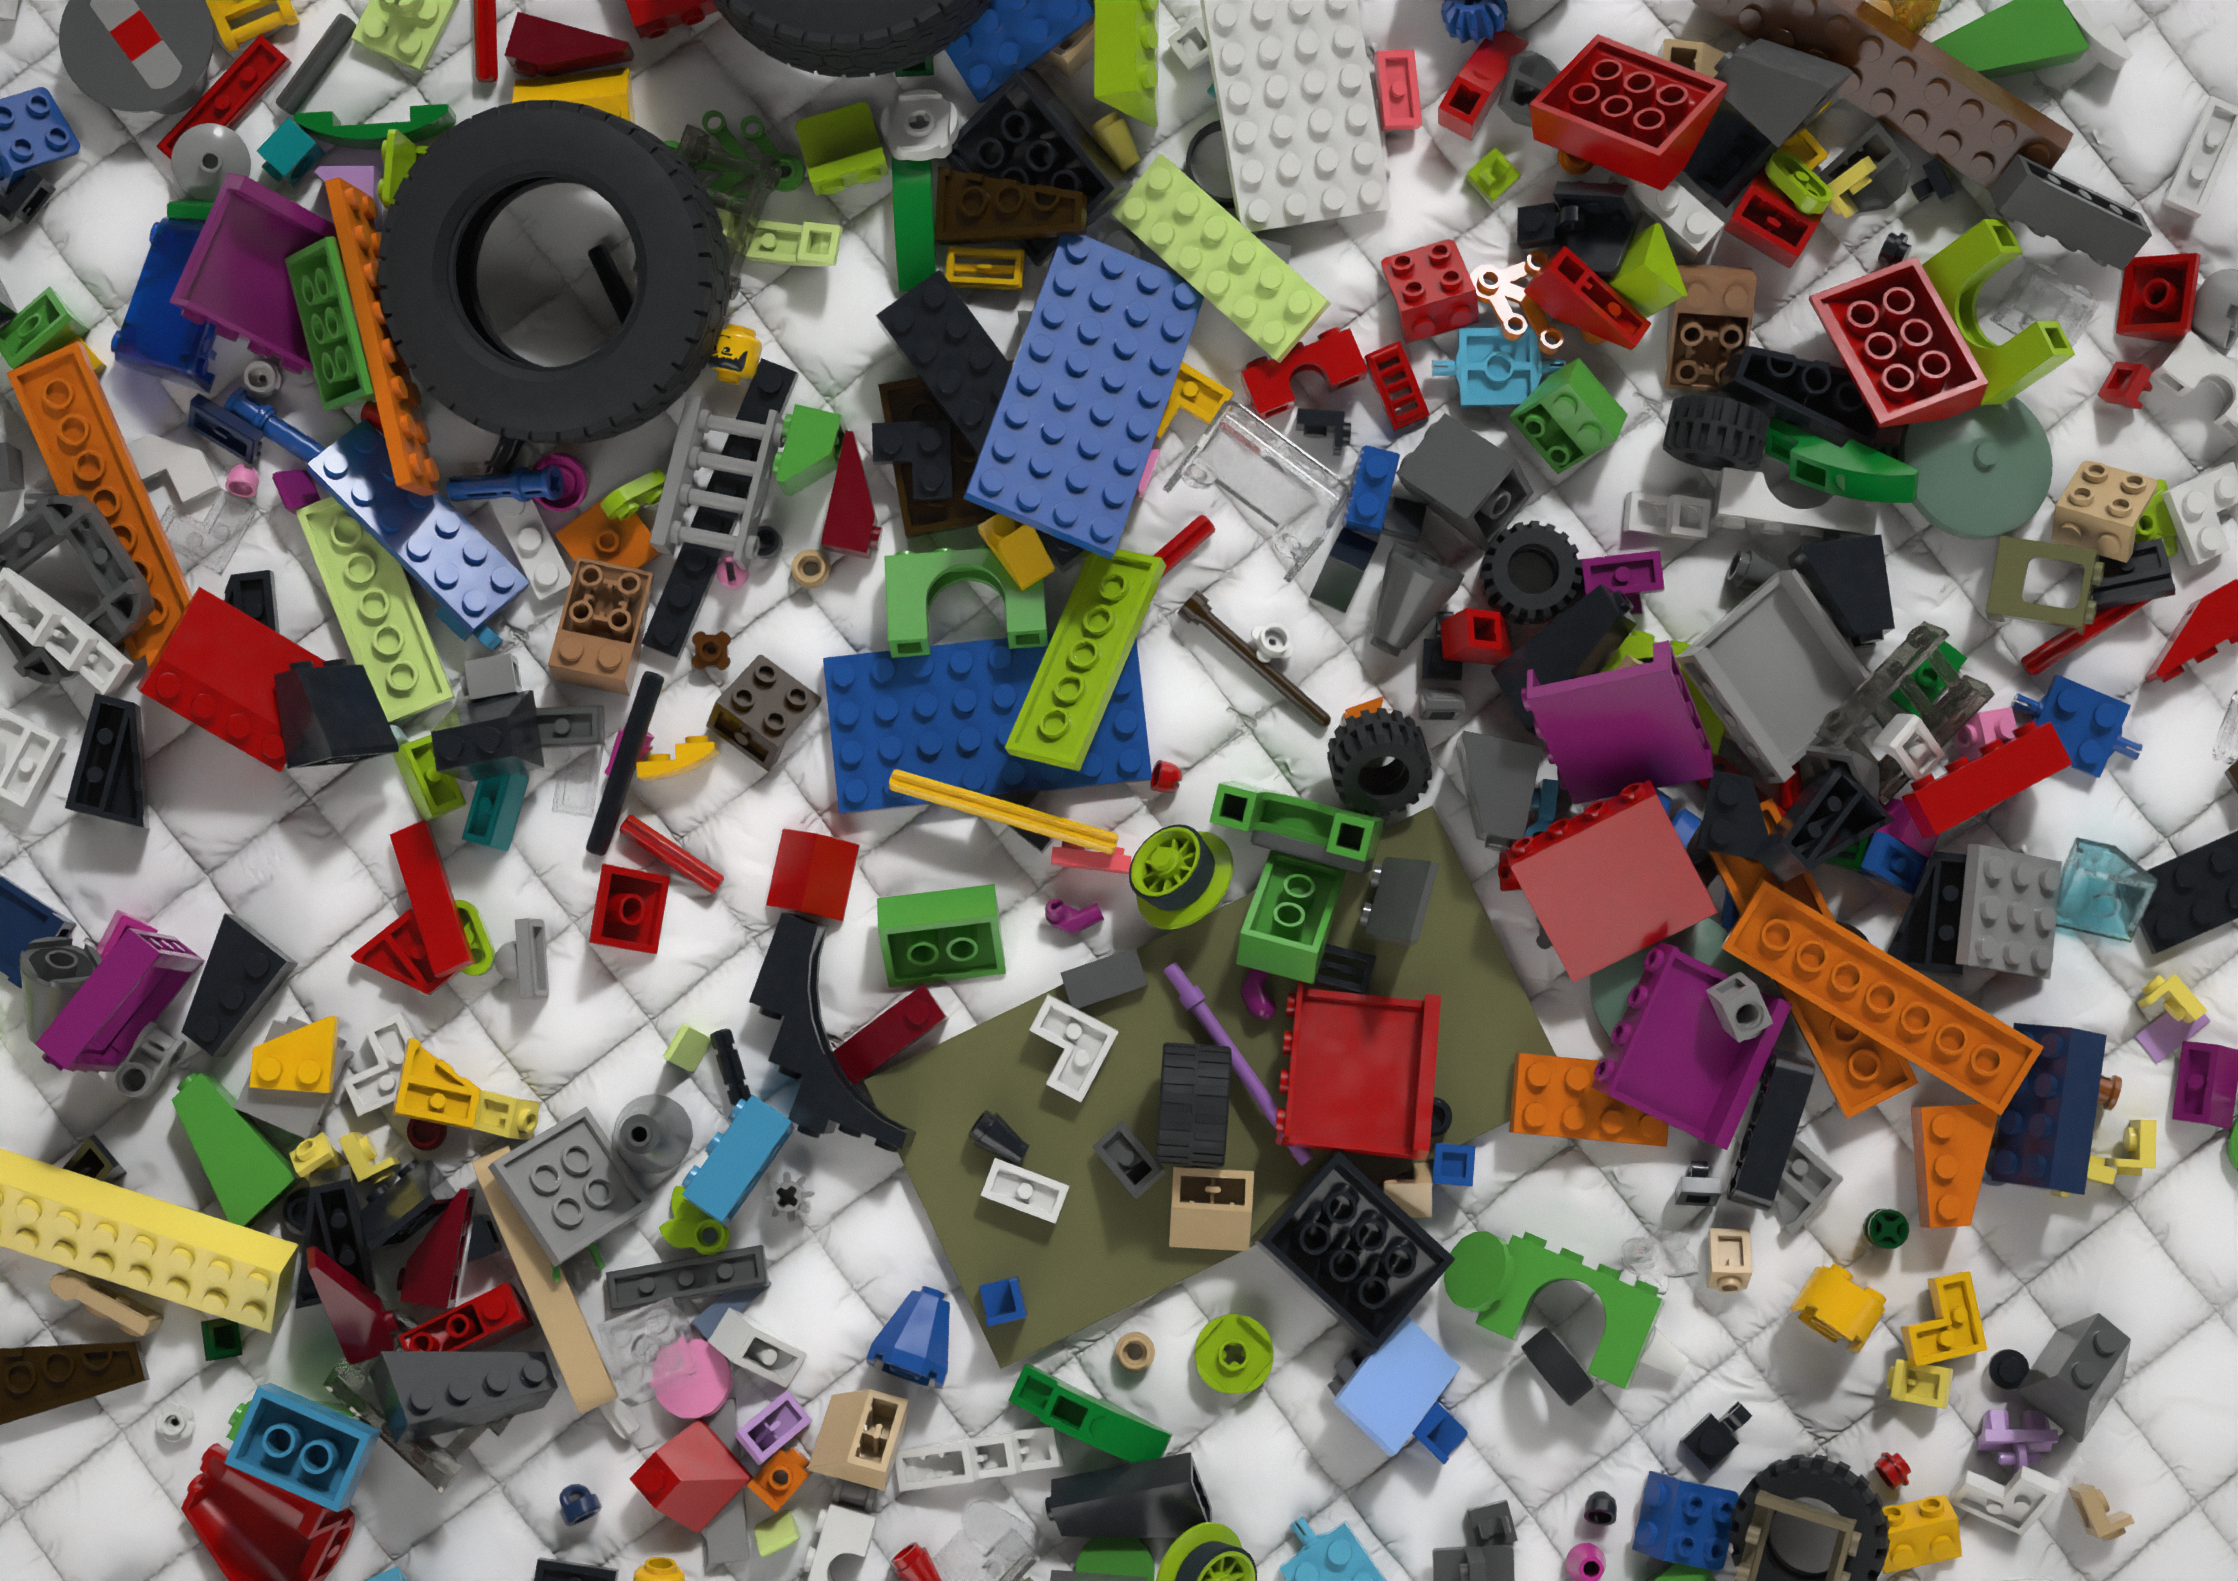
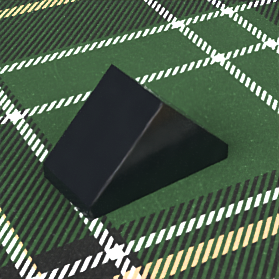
M1343 527L1325 561L1309 598L1345 614L1378 543Z
M95 1134L88 1137L63 1167V1169L113 1184L127 1173Z

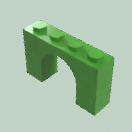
M979 545L970 550L956 551L950 548H940L929 553L900 551L894 555L884 556L888 643L892 658L931 655L929 627L931 605L944 589L965 581L986 584L1002 597L1006 609L1009 649L1048 646L1044 578L1022 591L988 545Z
M1228 781L1218 784L1209 822L1246 832L1258 830L1286 835L1327 847L1326 852L1368 861L1376 857L1385 819L1236 781Z
M1526 1231L1523 1238L1512 1234L1509 1246H1507L1509 1254L1513 1255L1515 1262L1512 1283L1506 1295L1500 1301L1495 1300L1489 1305L1492 1308L1479 1313L1475 1324L1517 1341L1535 1298L1545 1287L1562 1280L1583 1282L1597 1293L1603 1303L1606 1316L1605 1329L1587 1373L1628 1390L1665 1302L1664 1299L1657 1297L1659 1288L1638 1279L1634 1286L1619 1280L1621 1272L1600 1263L1597 1270L1582 1264L1584 1256L1563 1247L1559 1254L1545 1249L1547 1240Z

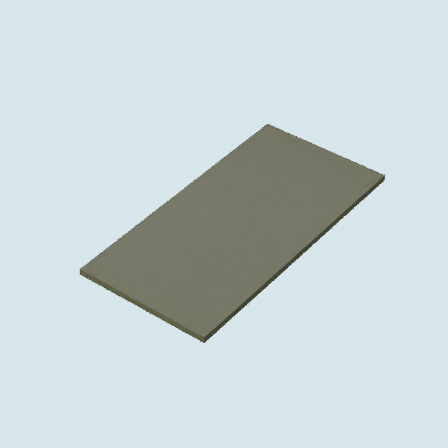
M1433 805L1383 829L1372 871H1369V873H1357L1347 870L1327 944L1376 956L1367 995L1422 1001L1425 994L1441 995L1434 1097L1441 1098L1450 1106L1452 1123L1445 1133L1430 1138V1151L1426 1160L1340 1152L1350 1162H1356V1167L1376 1186L1384 1183L1385 1180H1390L1412 1169L1413 1163H1425L1433 1159L1434 1143L1462 1145L1509 1122L1515 1053L1556 1056ZM1386 857L1439 863L1418 942L1410 948L1363 936L1365 926L1359 925L1364 903L1372 904L1376 888L1369 887L1375 864L1382 865ZM1255 891L1207 914L1189 926L1176 929L1136 948L1148 986L1078 1009L1118 1030V1034L1082 1102L1046 1085V1081L1064 1048L1029 1031L1047 994L1071 1006L1064 984L864 1080L876 1107L889 1118L916 1131L912 1146L903 1149L898 1148L897 1152L1000 1369L1242 1252L1235 1250L1169 1247L1173 1166L1254 1171L1251 1239L1273 1212L1316 1171V1167H1321L1336 1152L1308 1148L1314 1158L1301 1166L1296 1158L1291 1156L1292 1153L1287 1146L1278 1145L1275 1142L1278 1133L1275 1132L1270 1121L1232 1068L1225 1164L1222 1168L1162 1164L1166 1173L1136 1200L1092 1148L1113 1127L1122 1121L1156 1158L1163 1044L1171 1042L1215 1045L1193 1012H1187L1178 1000L1181 995L1163 971L1174 962H1177L1193 986L1198 985L1207 998L1204 1002L1278 1107L1285 1109L1286 1094L1279 1093L1281 1069L1288 1070L1290 1055H1282L1284 1031H1292L1293 1017L1286 1016L1288 992L1295 993L1298 980L1269 973L1264 989L1269 999L1276 1003L1275 1015L1269 1020H1263L1253 1017L1248 1012L1241 996V988L1250 967L1238 965L1236 961L1240 932ZM1324 952L1322 957L1324 960L1365 970V962ZM1319 967L1317 972L1320 975L1361 985L1362 981L1360 977ZM1304 982L1303 988L1355 993L1316 982L1314 984ZM985 1110L992 1114L997 1112L1020 1138L1030 1145L1018 1164H1014L1006 1158L975 1146V1140L968 1136L972 1126ZM994 1158L1070 1186L1056 1224L981 1196ZM1251 1240L1249 1248L1255 1245ZM1019 1276L1028 1313L1027 1317L987 1327L986 1313L979 1285Z

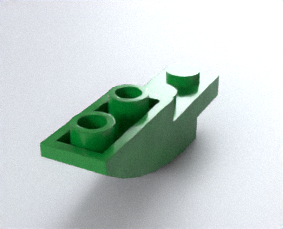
M1776 417L1770 421L1764 454L1789 465V479L1829 494L1869 502L1913 503L1917 498L1919 470L1908 464L1893 459L1872 447L1865 446L1852 439L1841 448L1828 440L1821 439Z
M1031 1364L1024 1365L1008 1400L1040 1417L1039 1421L1131 1463L1162 1458L1173 1435L1104 1398L1097 1399Z

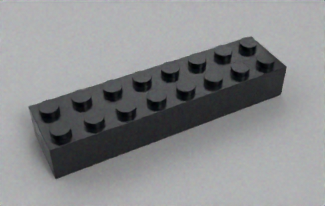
M939 269L879 312L876 317L881 329L978 458L1012 366ZM1035 529L1046 552L1063 574L1093 553Z

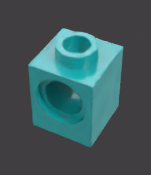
M289 117L256 150L265 160L261 167L278 183L284 177L293 187L325 154L320 146Z

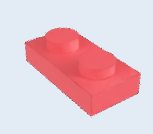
M1414 49L1376 51L1373 55L1381 131L1419 129L1422 125Z
M1062 841L1061 847L1053 846L1051 864L1129 874L1132 857L1124 855L1125 849L1116 847L1113 854H1106L1103 852L1086 851L1085 847Z

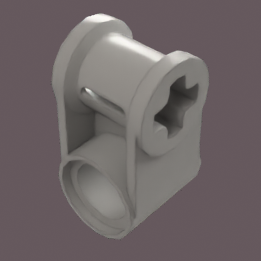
M153 1021L148 1023L138 1035L132 1050L116 1073L115 1085L118 1091L124 1096L136 1099H148L154 1096L170 1070L182 1057L187 1042L183 1039L176 1041L158 1030V1024ZM155 1043L163 1047L165 1051L156 1046ZM141 1070L146 1077V1082L140 1090L134 1091L130 1080L135 1072Z

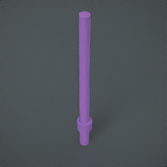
M1177 962L1172 963L1163 971L1181 995L1178 1000L1187 1012H1193L1216 1046H1229L1232 1049L1231 1068L1275 1129L1278 1105L1204 1002L1207 998L1198 985L1193 986ZM1287 1146L1301 1166L1314 1158L1308 1148Z

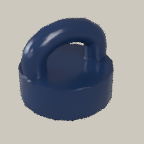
M571 1484L565 1487L559 1495V1501L562 1506L560 1514L565 1525L573 1526L579 1524L601 1511L602 1505L597 1495L591 1494L586 1486ZM573 1494H579L582 1497L572 1503L569 1499Z

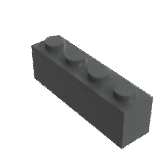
M2019 154L2016 155L1989 190L1996 205L1995 211L2004 220L2011 223L2017 220L2025 224L2034 234L2040 237H2045L2046 235L2053 237L2071 252L2080 250L2088 254L2094 262L2103 267L2109 264L2123 271L2152 236L2141 213Z

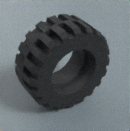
M1804 1454L1792 1455L1790 1459L1784 1461L1779 1459L1771 1463L1762 1472L1760 1471L1749 1482L1733 1508L1730 1518L1732 1519V1526L1729 1529V1543L1733 1544L1734 1551L1731 1557L1734 1566H1739L1746 1545V1534L1756 1507L1755 1499L1759 1491L1763 1490L1789 1500L1802 1497L1818 1499L1834 1508L1840 1516L1856 1519L1857 1523L1854 1531L1862 1533L1856 1557L1848 1555L1844 1571L1851 1573L1850 1581H1877L1885 1564L1890 1544L1888 1539L1890 1527L1888 1516H1884L1882 1510L1883 1502L1878 1493L1874 1494L1868 1487L1870 1482L1862 1474L1858 1477L1849 1470L1851 1466L1842 1461L1837 1464L1828 1461V1456L1818 1454L1815 1457H1805ZM1777 1510L1774 1511L1772 1521L1774 1519L1775 1514L1777 1513ZM1770 1526L1756 1581L1826 1580L1828 1570L1819 1573L1805 1572L1794 1568L1784 1561L1772 1543Z

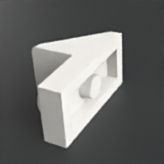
M1897 714L1873 742L1876 747L1896 759L1905 774L1914 781L1928 775L1945 755L1922 719L1914 714Z

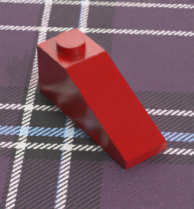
M1565 245L1537 271L1523 290L1527 296L1552 318L1629 350L1636 347L1652 324Z

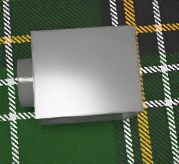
M511 653L464 661L465 672L460 673V684L464 696L469 695V699L472 702L522 692L518 659Z
M1741 971L1706 990L1722 1028L1739 1043L1743 1040L1755 1038L1764 1028L1773 1024L1757 985ZM1745 1005L1744 1010L1737 1015L1738 1010Z

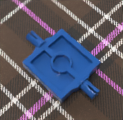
M2054 675L2047 693L2039 702L2017 693L2013 699L2016 701L2011 703L2012 709L2032 716L2031 721L2034 720L2036 726L2051 721L2073 763L2069 767L2095 778L2101 777L2108 758L2115 751L2134 760H2137L2140 753L2135 751H2142V744L2121 737L2122 725L2131 705L2060 675Z

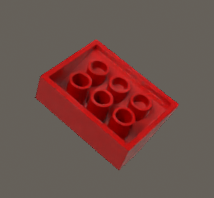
M1597 34L1529 104L1533 139L1663 191L1687 165L1728 90V83Z
M1917 256L1809 296L1810 304L1879 428L1945 420L1980 406L1988 386V381Z
M199 586L136 688L147 697L280 773L287 762L274 675L288 671V664L313 661V667H323L322 662L325 660Z

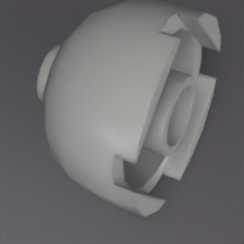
M2236 269L2219 270L2209 275L2202 285L2197 283L2191 323L2195 333L2207 339L2215 347L2227 350L2238 338V270Z

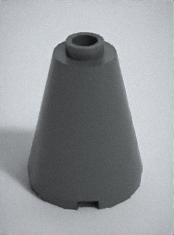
M44 937L31 941L28 944V949L26 951L22 950L19 967L27 1031L30 1041L34 1044L101 963V955L86 943L84 949L72 945L73 939Z
M657 1094L640 1096L629 1102L619 1113L613 1131L614 1144L620 1157L631 1168L649 1174L666 1172L680 1164L688 1153L693 1139L692 1122L684 1107L673 1099ZM644 1128L647 1131V1137L645 1140L642 1137V1131Z

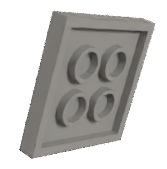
M1968 844L1956 964L2036 979H2050L2062 862L1980 844Z
M587 1106L495 1160L488 1166L554 1267L653 1205Z

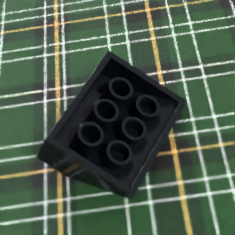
M1035 69L1016 70L961 127L956 141L952 144L951 153L946 156L947 160L958 172H974L990 178L1001 180L1006 178L1017 180L1023 184L1034 186L1039 184L1082 192L1088 197L1086 228L1104 215L1133 186ZM1059 237L1015 241L1025 250L1032 262L1039 267L1053 256Z
M1336 1151L1289 1196L1250 1239L1365 1346L1375 1350L1380 1348L1455 1260L1446 1249L1339 1151Z

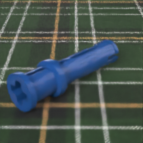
M238 387L234 390L223 407L264 432L265 437L307 463L327 449V447H324L278 417L277 411H275L273 406L269 404L264 406L248 396V391L243 387Z
M554 464L547 465L543 469L538 470L518 467L508 474L450 477V482L446 484L448 498L453 502L513 497L520 502H528L533 497H546L549 500H557L561 497L564 489L563 475L559 467Z

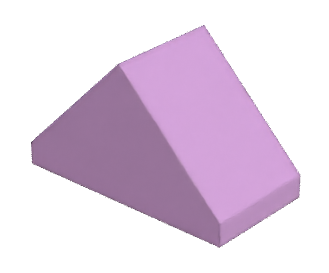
M319 166L314 171L323 182L340 177L370 195L377 208V218H374L376 231L380 232L382 230V202L378 197V183L383 176L375 166Z
M786 1390L735 1432L734 1436L755 1462L760 1465L813 1420L791 1393Z

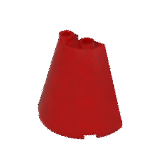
M219 1443L211 1445L201 1458L200 1470L203 1473L197 1475L187 1487L188 1494L181 1506V1510L228 1581H324L339 1561L352 1536L355 1514L349 1509L350 1506L335 1512L226 1465L224 1462L230 1450L222 1447Z

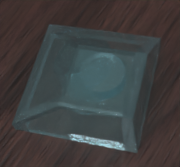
M2076 837L2063 866L2059 887L2056 927L2131 943L2156 889L2157 879L2115 845Z

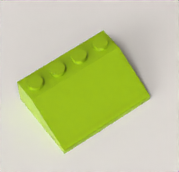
M1095 0L1094 98L1150 127L1158 126L1159 0Z

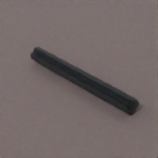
M646 671L642 675L586 844V850L592 854L604 856L608 851L636 767V762L638 761L664 683V677L658 673Z

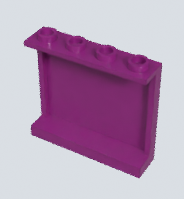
M227 173L170 303L182 308L183 310L180 315L194 323L203 325L204 321L215 325L214 333L233 342L240 338L249 343L247 350L269 359L271 354L281 359L279 366L298 375H301L303 370L314 372L285 258L325 237L333 236L338 240L335 225L245 175Z
M1669 640L1653 643V662L1545 685L1539 684L1533 669L1527 670V687L1522 688L1521 691L1524 708L1527 712H1533L1536 734L1538 738L1545 739L1548 761L1550 764H1556L1559 785L1562 790H1568L1573 804L1618 796L1625 787L1637 782L1644 783L1651 780L1655 789L1713 777L1712 746Z
M1657 942L1655 948L1651 949L1645 958V970L1639 983L1629 993L1627 999L1628 1007L1622 1021L1616 1024L1611 1033L1612 1043L1605 1058L1599 1061L1595 1068V1080L1592 1088L1704 1142L1727 1150L1793 1004L1760 991L1773 1024L1764 1028L1755 1038L1743 1040L1739 1043L1722 1028L1706 992L1707 989L1730 976L1678 951L1679 948L1676 946ZM1745 1005L1738 1010L1737 1015L1744 1010Z

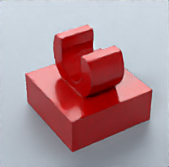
M2115 362L2097 395L2106 403L2121 404L2127 408L2141 409L2143 404L2137 399L2142 391L2151 392L2153 387L2148 379L2152 372L2143 364Z

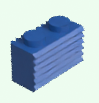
M1366 445L1361 448L1358 456L1359 459L1342 525L1352 531L1379 536L1383 527L1400 454Z

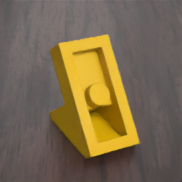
M999 513L978 525L979 534L1022 591L1055 571L1054 565L1035 528Z

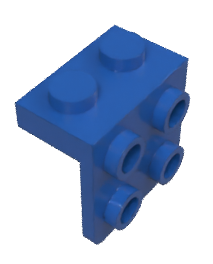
M38 87L0 99V187L4 194L12 192L15 182L24 176L27 170L78 154L80 143L46 88Z
M1649 1471L1632 1550L1662 1561L1717 1571L1721 1570L1725 1565L1728 1552L1729 1529L1732 1526V1519L1730 1518L1733 1508L1739 1499L1738 1493L1729 1489L1689 1482L1664 1473Z

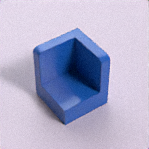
M1434 1143L1432 1183L1473 1187L1476 1146Z
M1019 1276L979 1285L986 1313L987 1327L1027 1317L1028 1313Z
M1436 1401L1412 1434L1445 1465L1449 1460L1447 1456L1464 1440L1468 1432Z

